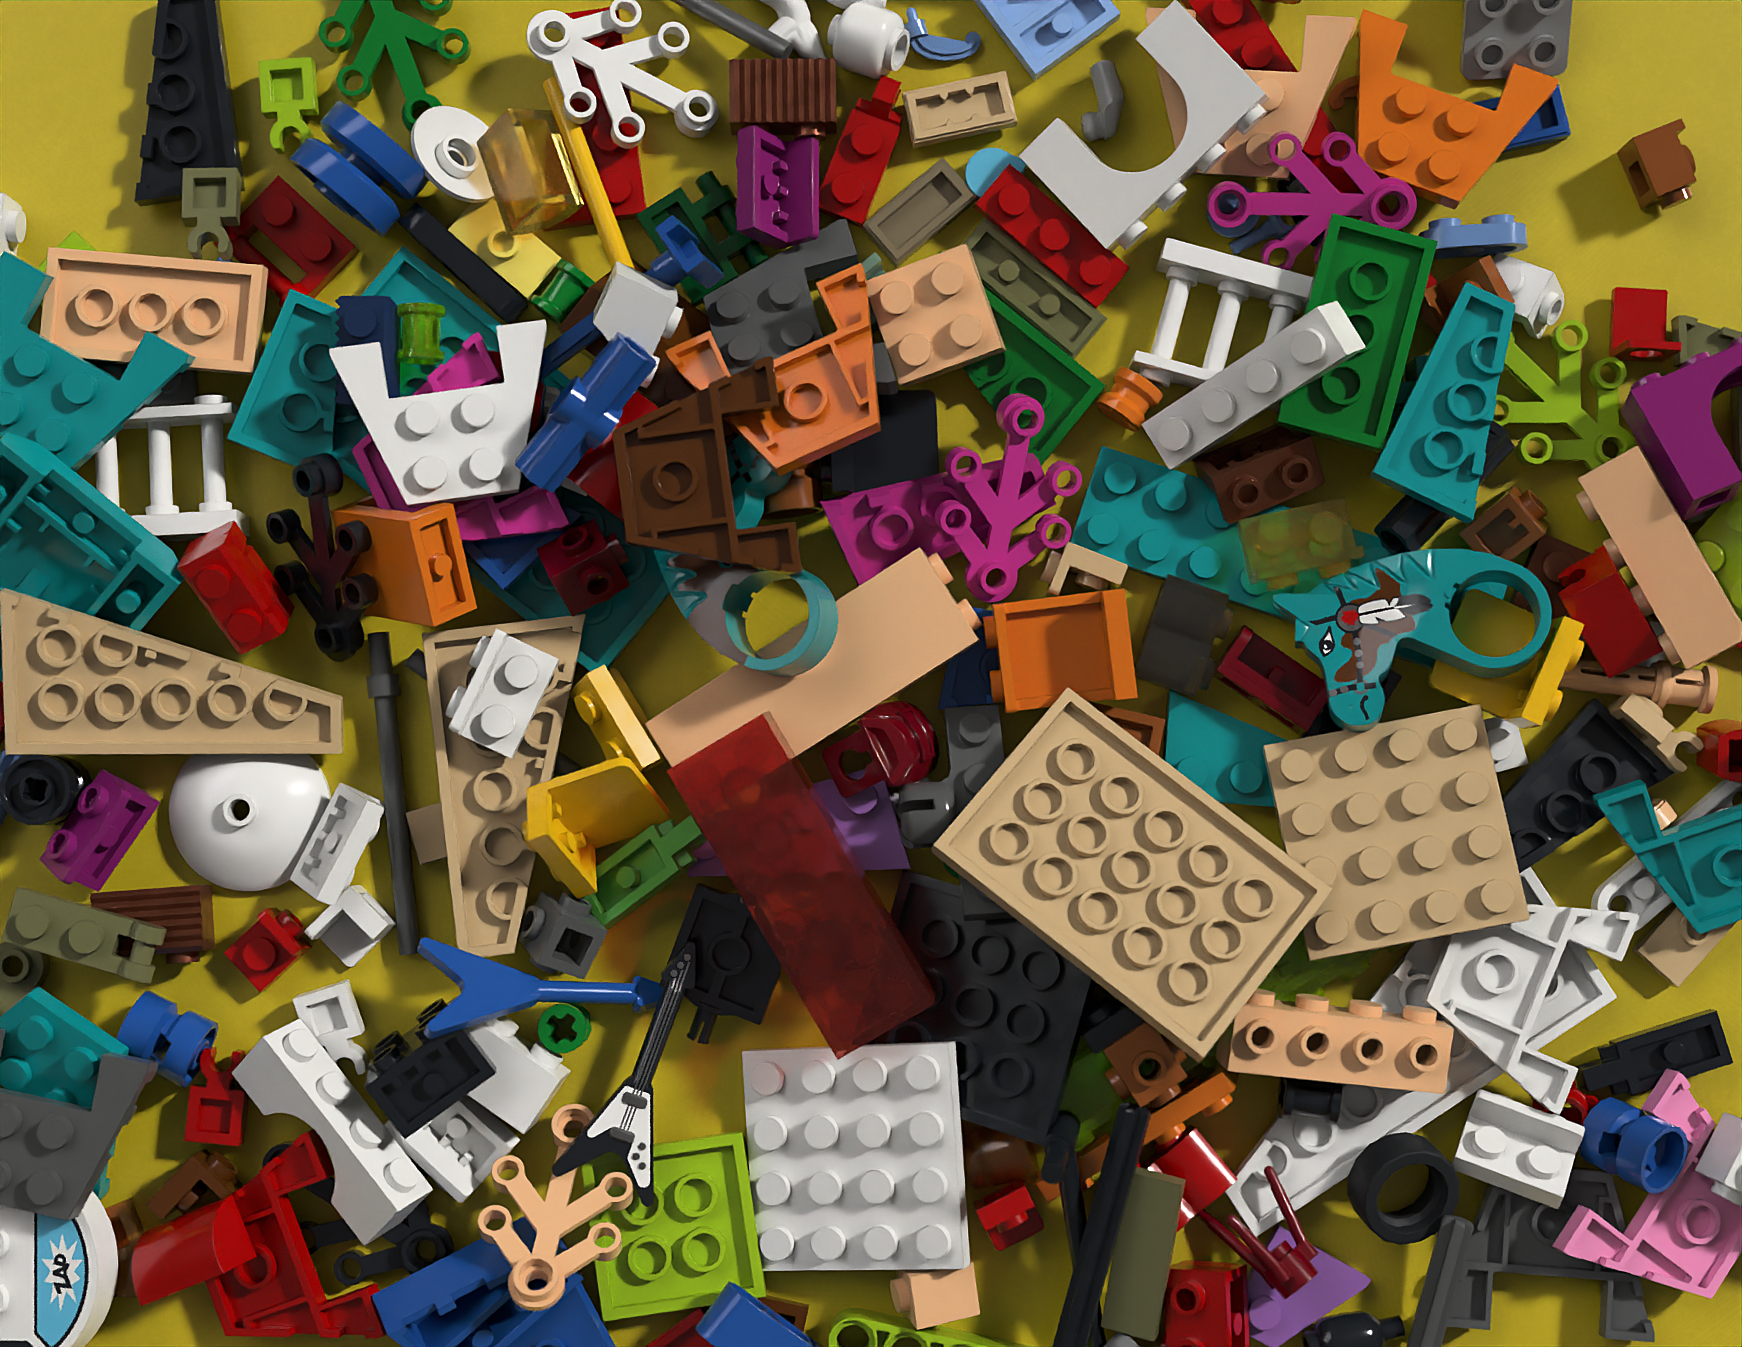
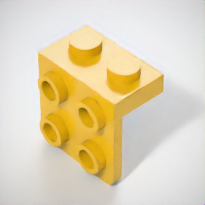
M1471 589L1462 596L1451 622V627L1458 640L1469 650L1482 656L1503 657L1518 652L1532 640L1535 632L1534 614L1479 589ZM1566 616L1552 619L1550 630L1539 653L1526 667L1514 674L1499 678H1483L1468 674L1435 660L1428 675V683L1431 688L1471 706L1480 704L1482 711L1523 729L1542 726L1544 720L1549 722L1554 717L1560 706L1563 692L1557 690L1565 670L1569 672L1573 670L1582 654L1584 642L1579 640L1584 624Z
M618 757L526 788L527 820L522 824V832L530 851L533 853L538 852L549 865L555 880L558 882L562 881L575 897L579 899L597 893L595 849L637 836L652 824L664 823L670 819V810L629 758Z

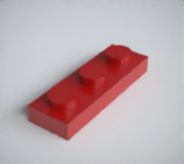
M1010 163L973 206L978 213L1005 233L1095 309L1130 269L1127 264L1113 252L1106 249L1091 233Z

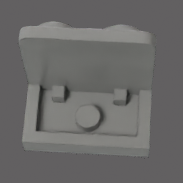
M1464 0L1460 71L1462 75L1469 80L1507 78L1514 63L1548 76L1563 73L1567 68L1573 0Z

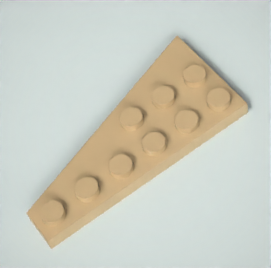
M3 588L0 590L6 755L342 754L344 750L343 696L10 589Z
M586 614L422 633L457 948L480 957L516 952L520 934L519 930L537 853L530 851L522 832V824L527 820L526 788L549 781L553 777ZM496 629L504 631L509 636L560 660L513 759L451 731L448 728L452 718L445 715L457 687L460 685L467 689L476 668L469 666V663L482 636L491 639Z

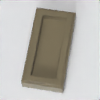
M942 157L862 225V229L897 269L977 201V196Z

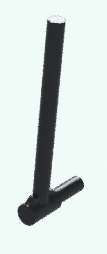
M1061 1111L1058 1113L1057 1120L1052 1125L1045 1139V1158L1041 1169V1177L1048 1184L1059 1183L1072 1269L1074 1270L1087 1223L1075 1149L1081 1124L1075 1114ZM1100 1301L1087 1347H1103L1107 1343L1105 1329L1101 1327L1102 1311Z

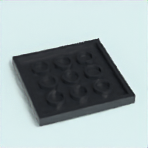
M903 869L852 1045L955 1041L960 1118L1044 1146L1046 1136L1058 1117L1096 982L1015 918L963 921L960 886Z

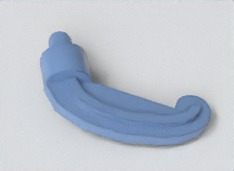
M910 7L906 11L908 23L904 27L909 31L910 45L914 52L926 59L941 62L963 60L973 55L981 44V37L976 32L968 33L965 41L928 35L924 19H918L916 10Z

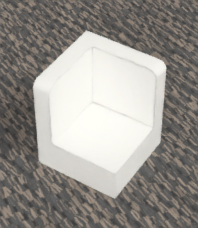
M362 885L349 886L339 896L335 906L330 905L304 933L311 940L321 939L346 966L353 967L396 926V920Z

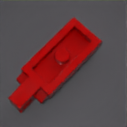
M881 75L871 102L859 97L855 109L852 108L819 189V212L837 219L846 218L847 223L860 228L866 222L901 135L900 126L904 115L893 111L901 93V89H899L901 82Z

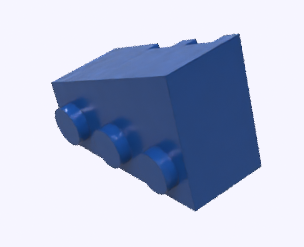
M524 1216L512 1222L513 1230L532 1254L537 1233ZM482 1238L372 1295L387 1335L402 1347H508L553 1307L551 1306L540 1311H531L517 1305L512 1299L508 1287V1278L513 1268L496 1244L487 1243ZM561 1238L556 1256L568 1250ZM579 1270L565 1278V1290L558 1301L583 1280ZM540 1278L533 1279L529 1282L527 1288L533 1291L541 1290L546 1287L547 1282Z

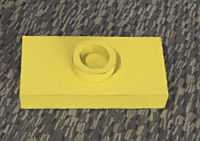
M493 199L471 203L448 229L485 265L528 302L533 295L538 294L558 271L556 264L562 259Z

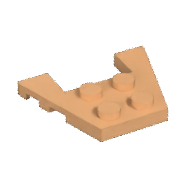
M1146 7L1145 17L1147 25L1149 26L1166 8ZM1185 9L1196 20V12ZM1306 15L1300 72L1244 70L1268 96L1269 99L1262 105L1267 113L1245 135H1242L1238 130L1222 144L1227 152L1209 171L1203 174L1197 169L1193 174L1289 180L1292 173L1286 166L1277 165L1270 159L1267 153V143L1275 133L1287 131L1299 139L1303 149L1317 118L1320 105L1339 68V62L1348 42L1351 41L1354 34L1356 18ZM1156 61L1175 149H1177L1183 139L1187 126V105L1177 82ZM1288 139L1278 142L1275 148L1276 156L1278 158L1290 156L1294 149L1293 142Z

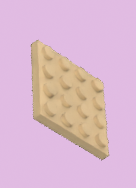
M1480 704L1379 723L1373 729L1364 732L1342 730L1263 746V754L1284 852L1333 889L1301 930L1308 962L1525 922L1530 919Z

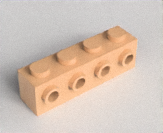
M1637 445L1579 477L1578 480L1584 491L1578 493L1576 497L1592 523L1601 518L1611 536L1603 541V544L1617 568L1620 570L1628 566L1638 585L1630 588V591L1644 616L1647 617L1655 613L1665 630L1664 633L1657 636V639L1672 665L1682 661L1686 669H1692L1742 643V622L1642 449Z
M1256 989L1218 1038L1215 1059L1227 1071L1445 1094L1454 1028L1437 1018L1436 1010L1420 1006L1406 1005L1403 1006V1013L1383 1012L1382 1004L1366 1000H1350L1349 1008L1329 1006L1328 998L1311 994H1296L1295 1002L1275 1000L1274 992Z

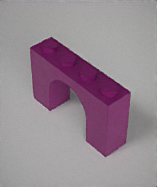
M1742 336L1734 340L1728 349L1712 356L1709 352L1699 353L1686 360L1679 367V370L1661 377L1660 373H1653L1641 378L1631 386L1621 411L1622 416L1683 521L1733 500L1742 484V474L1718 435L1711 417V401L1720 393L1742 385Z

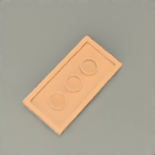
M48 247L46 273L54 277L43 297L41 336L86 361L128 365L146 331L196 357L192 365L186 370L254 375L260 361L268 269L264 265Z

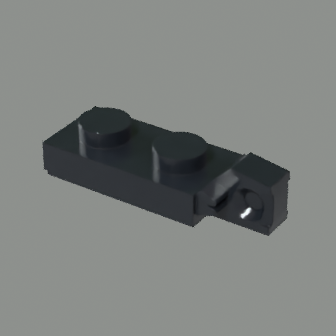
M1708 1009L1610 1040L1609 1044L1597 1047L1600 1059L1575 1066V1068H1578L1575 1079L1578 1088H1584L1588 1092L1609 1086L1612 1095L1623 1093L1635 1095L1654 1089L1666 1069L1679 1071L1685 1078L1732 1064L1733 1060L1717 1010Z

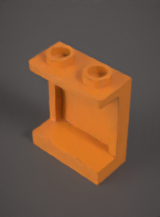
M373 495L331 510L335 530L341 524L360 520L368 527L371 534L370 549L360 554L347 576L349 578L366 573L374 579L377 585V602L368 606L363 614L435 627L477 608L453 504L438 502L416 512L378 508Z
M1125 588L991 604L992 616L982 617L986 649L996 648L999 670L989 671L993 703L1003 702L1006 714L1016 713L1021 710L1051 707L1067 687L1087 702L1138 698Z

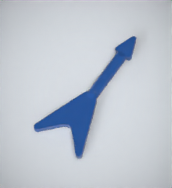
M422 938L417 946L418 953L454 981L461 991V994L428 1023L424 1035L429 1039L532 1007L537 1002L632 1005L633 1010L640 1013L657 1007L663 987L659 986L660 983L641 976H635L631 983L539 980L531 974L430 938Z

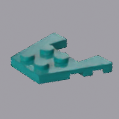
M3 251L0 257V436L3 437L5 434L11 433L40 443L76 472L123 428L122 424L144 404L148 405L162 392L161 388L179 372L183 373L191 366L196 357L161 337L146 331L119 380L28 328L54 277L15 255Z
M1640 779L1592 795L1595 804L1698 934L1742 920V803L1661 831L1646 785Z
M39 986L0 1017V1028L6 1029L0 1058V1085L8 1090L92 1108L102 1054L114 1052L128 1055L129 1047ZM116 1140L109 1151L112 1154L110 1158L114 1156ZM108 1163L92 1190L99 1200H102L109 1191L110 1179L106 1178Z

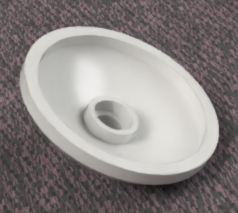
M193 754L181 768L172 788L169 803L170 828L182 857L192 869L206 880L218 886L237 891L271 889L291 881L290 877L331 800V793L323 771L310 754ZM240 800H245L250 807L249 815L244 820L237 819L233 812L235 804Z

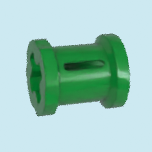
M560 259L556 264L558 272L540 296L533 295L529 301L533 307L558 326L562 324L588 289L595 283L584 272L563 259Z
M557 1003L549 1007L542 1014L538 1022L537 1032L540 1041L547 1049L555 1053L574 1051L588 1040L592 1031L590 1013L579 1003ZM570 1014L575 1018L572 1029L577 1033V1036L569 1034L565 1038L560 1039L555 1034L559 1025L553 1019L554 1017L562 1019Z

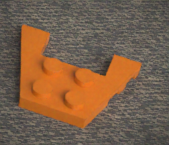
M1363 9L1357 24L1358 58L1356 61V80H1358L1357 107L1355 109L1356 152L1380 179L1388 177L1401 179L1413 189L1416 196L1455 210L1497 161L1506 147L1525 128L1539 108L1552 96L1560 79L1514 63L1507 76L1495 111L1392 74L1391 69L1408 25Z
M861 263L816 282L818 292L837 331L773 360L780 410L723 418L778 476L881 431L867 278ZM707 331L665 350L672 367L697 392L709 387L708 384L726 375L728 377L731 376L711 331Z

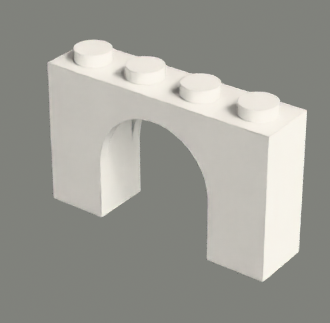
M1174 0L1136 38L1177 82L1186 101V130L1178 148L1167 160L1152 169L1141 172H1122L1112 169L1104 164L1078 135L1059 118H1056L1019 155L1027 166L1106 249L1114 251L1119 245L1124 250L1131 247L1148 229L1143 221L1158 207L1163 212L1170 209L1186 193L1187 189L1182 183L1197 169L1203 174L1209 171L1227 152L1222 144L1237 130L1242 135H1245L1267 113L1262 107L1269 99L1266 93L1177 0Z

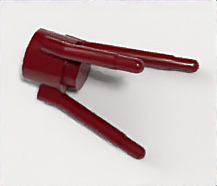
M1266 1166L1264 1174L1295 1241V1247L1292 1248L1284 1240L1269 1251L1233 1214L1228 1215L1226 1221L1239 1235L1241 1240L1205 1209L1195 1216L1256 1270L1271 1289L1275 1288L1285 1300L1319 1273L1310 1262L1319 1253L1307 1240L1274 1168Z

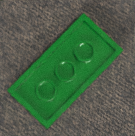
M1331 214L1326 226L1303 316L1318 306L1338 301L1366 348L1322 377L1281 399L1274 425L1377 453L1383 450L1438 241L1339 214Z

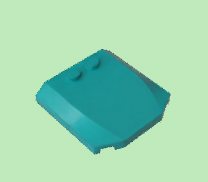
M11 433L5 434L0 439V590L3 588L10 589L141 631L185 579L177 569L179 561L173 550L40 443ZM0 617V681L3 683Z

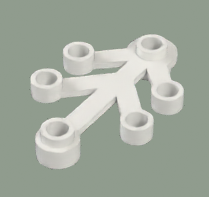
M614 0L609 10L577 19H572L561 11L547 10L538 13L530 21L526 32L528 48L537 59L552 65L564 98L563 113L569 121L575 124L588 122L593 117L597 104L595 95L589 89L581 86L574 64L575 61L593 70L613 124L611 137L619 147L625 149L636 147L641 142L645 132L644 121L638 114L631 111L622 86L674 112L675 124L686 136L693 138L703 137L713 129L718 119L719 109L717 102L710 94L702 90H691L685 93L633 66L661 57L668 59L681 57L689 43V33L682 24L668 22L661 26L657 35L602 50L585 40L611 31H616L620 34H629L635 31L642 15L640 5L635 0ZM619 9H626L632 13L634 19L630 22H622L617 18L615 12ZM551 28L557 29L562 33L563 39L559 42H552L545 37L544 32ZM674 34L681 40V45L671 47L665 43L663 36ZM575 98L583 99L587 102L589 109L586 112H577L572 109L570 101ZM692 103L702 104L707 110V115L703 117L693 115L689 105ZM623 123H629L635 127L637 135L625 137L620 133L618 126Z

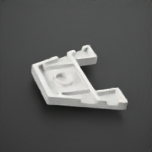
M546 319L496 326L504 383L390 399L380 342L329 349L330 358L408 508L428 506L438 502L449 503L519 493L522 471L515 466V459L528 444L542 355L547 336Z
M1527 904L1530 916L1528 921L1447 936L1422 1000L1433 1010H1436L1437 1014L1546 1110L1560 1115L1578 1068L1527 1047V1039L1567 941L1612 960L1622 962L1640 918L1637 914Z

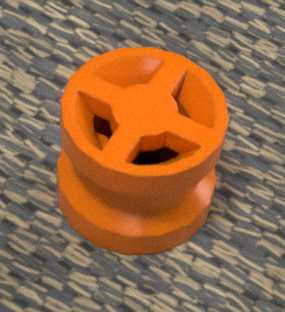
M1119 367L1113 376V387L1109 392L1102 393L1095 404L1110 419L1124 428L1138 433L1143 427L1141 424L1145 422L1144 414L1148 408L1158 405L1163 394L1155 385L1140 374L1128 368Z

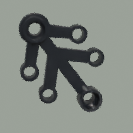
M321 453L303 458L293 470V483L297 492L303 497H308L314 543L302 528L299 516L292 509L287 508L270 513L266 520V527L270 538L275 543L283 544L289 542L303 562L302 564L294 560L276 566L274 578L287 596L297 595L316 622L314 636L318 648L333 661L343 662L351 659L355 652L363 646L364 631L360 618L368 606L377 602L378 588L374 579L366 573L346 578L360 554L370 549L371 534L368 527L360 520L341 524L335 530V542L338 547L335 551L328 497L337 495L342 490L343 473L340 464L334 456L329 453ZM306 568L319 585L321 596L310 583ZM341 586H342V595H343V598H344V600H345V602L343 603V605H342V598H341V591H340V587H341Z
M287 1141L271 1148L263 1159L262 1168L293 1143ZM409 1157L424 1178L427 1179L428 1173ZM330 1176L304 1187L332 1205L331 1200L335 1187V1179ZM425 1197L407 1216L408 1224L402 1221L381 1235L396 1246L367 1255L360 1250H348L336 1260L334 1274L339 1282L349 1286L358 1284L366 1276L403 1267L412 1275L454 1253L453 1240L445 1228L432 1223ZM344 1219L323 1224H317L313 1221L299 1223L300 1229H307L314 1234L315 1243L312 1248H308L310 1255L321 1247L358 1238ZM421 1240H430L434 1243L436 1247L435 1257L426 1259L419 1254L418 1244ZM353 1258L360 1263L361 1272L359 1276L351 1277L345 1273L343 1269L345 1259Z

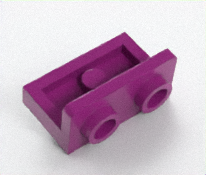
M755 125L738 130L736 156L737 232L775 250L816 240L819 237V141L811 136L786 142Z
M101 769L92 784L82 791L78 804L61 829L57 830L50 837L46 850L39 860L59 881L67 885L75 881L99 892L160 802L152 794Z

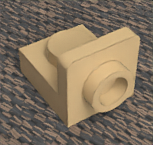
M1068 541L1061 554L1051 551L1040 581L1049 584L1045 597H1056L1059 595L1067 572L1077 575L1074 583L1087 590L1096 592L1104 591L1106 588L1117 589L1122 583L1128 565Z

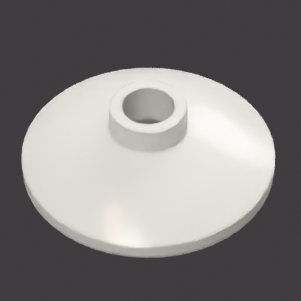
M437 106L426 110L416 120L411 131L412 151L416 162L425 170V176L437 188L453 198L471 203L488 201L503 189L508 177L507 157L498 138L480 119L456 107Z

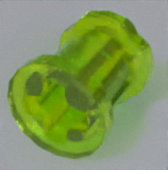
M423 302L399 304L397 306V315L402 318V349L397 351V361L410 365L443 364L445 353L440 350L441 319L446 317V308L442 305Z

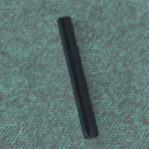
M1122 1102L1119 1105L1052 1347H1087L1151 1118L1150 1111L1144 1106L1140 1108L1136 1103Z

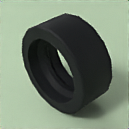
M1402 1132L1387 1134L1370 1143L1355 1159L1348 1175L1347 1195L1354 1211L1372 1232L1383 1241L1403 1245L1421 1242L1438 1232L1442 1217L1444 1215H1453L1457 1206L1460 1181L1454 1166L1426 1138ZM1425 1164L1429 1168V1179L1425 1189L1413 1204L1399 1211L1382 1212L1377 1208V1198L1385 1181L1394 1172L1405 1166Z

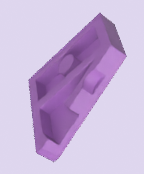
M1276 1223L1264 1246L1271 1251L1284 1240L1292 1248L1296 1244L1290 1231ZM1312 1243L1311 1245L1319 1254L1310 1262L1319 1273L1285 1300L1275 1288L1271 1289L1262 1276L1251 1267L1247 1274L1249 1336L1268 1347H1279L1366 1288L1371 1279Z

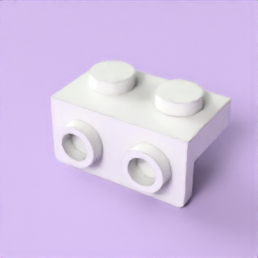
M468 1095L461 1098L406 1139L402 1137L390 1120L384 1125L406 1155L411 1157L427 1172L439 1188L448 1192L460 1203L489 1176L494 1162L498 1158L506 1156L520 1141L487 1108Z

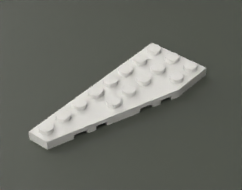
M1531 867L1520 873L1526 904L1556 906ZM1447 936L1413 942L1368 1001L1382 1004L1383 1012L1403 1013V1006L1406 1005L1432 1009L1422 1000V997ZM1567 941L1527 1039V1047L1536 1051L1617 998L1584 947ZM1439 1014L1436 1015L1437 1018H1439L1440 1020H1442L1443 1022H1445L1446 1024H1448L1449 1026H1451V1025H1450L1447 1021H1445ZM1454 1028L1445 1094L1342 1083L1340 1114L1335 1125L1327 1124L1324 1118L1292 1114L1289 1119H1280L1278 1116L1233 1173L1237 1180L1225 1191V1194L1248 1229L1257 1237L1284 1219L1264 1174L1266 1166L1274 1168L1295 1212L1346 1178L1351 1171L1355 1159L1370 1143L1387 1134L1414 1133L1504 1072Z

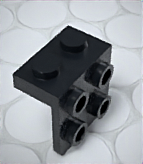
M898 390L896 394L878 395L881 431L820 458L821 484H832L833 498L939 474L936 396L931 390Z

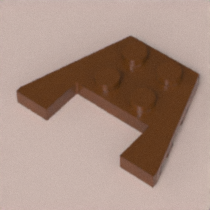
M773 356L761 358L753 362L752 366L730 377L726 375L708 384L709 387L680 401L675 400L612 431L626 542L628 545L793 576L803 575L795 522L737 529L722 419L724 417L780 410Z

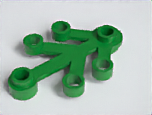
M342 0L335 16L328 17L321 23L319 37L329 51L342 53L352 46L354 42L352 28L367 0ZM369 0L375 18L353 64L345 66L338 73L337 86L348 100L362 101L367 98L372 90L371 78L385 48H387L406 99L401 112L402 121L411 134L412 127L416 122L413 114L418 107L428 106L432 108L442 106V104L436 97L426 93L407 39L439 53L445 62L452 65L462 64L469 58L471 45L465 33L459 29L449 28L442 31L395 10L392 0ZM413 0L421 3L425 12L435 17L447 14L453 5V0H443L438 5H430L427 3V0ZM337 27L345 29V35L340 41L331 42L328 40L329 32ZM457 39L463 42L462 49L458 53L449 54L445 52V46L450 40ZM361 76L363 84L358 90L350 91L346 89V83L349 78Z

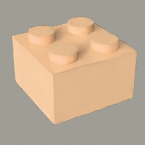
M966 244L867 280L868 298L899 385L907 388L1006 351L973 255Z

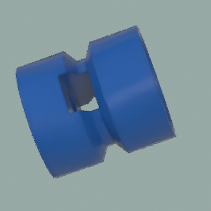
M145 991L130 1009L116 1039L129 1047L128 1056L159 1062L156 1075L184 1088L193 1081L200 1071L201 1054L205 1048L213 1047L219 1026L217 1022L191 1010L180 1015L178 1014L176 1003L151 991Z
M1611 1097L1601 1100L1585 1118L1582 1125L1585 1128L1579 1150L1582 1158L1587 1163L1610 1174L1619 1175L1624 1181L1654 1194L1665 1191L1675 1182L1682 1171L1687 1157L1688 1142L1686 1134L1680 1127L1656 1116L1646 1115L1643 1110Z

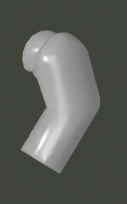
M1103 60L1090 68L1091 78L1098 99V112H1088L1082 116V131L1084 138L1088 141H1096L1099 138L1107 141L1116 134L1125 100L1115 63Z

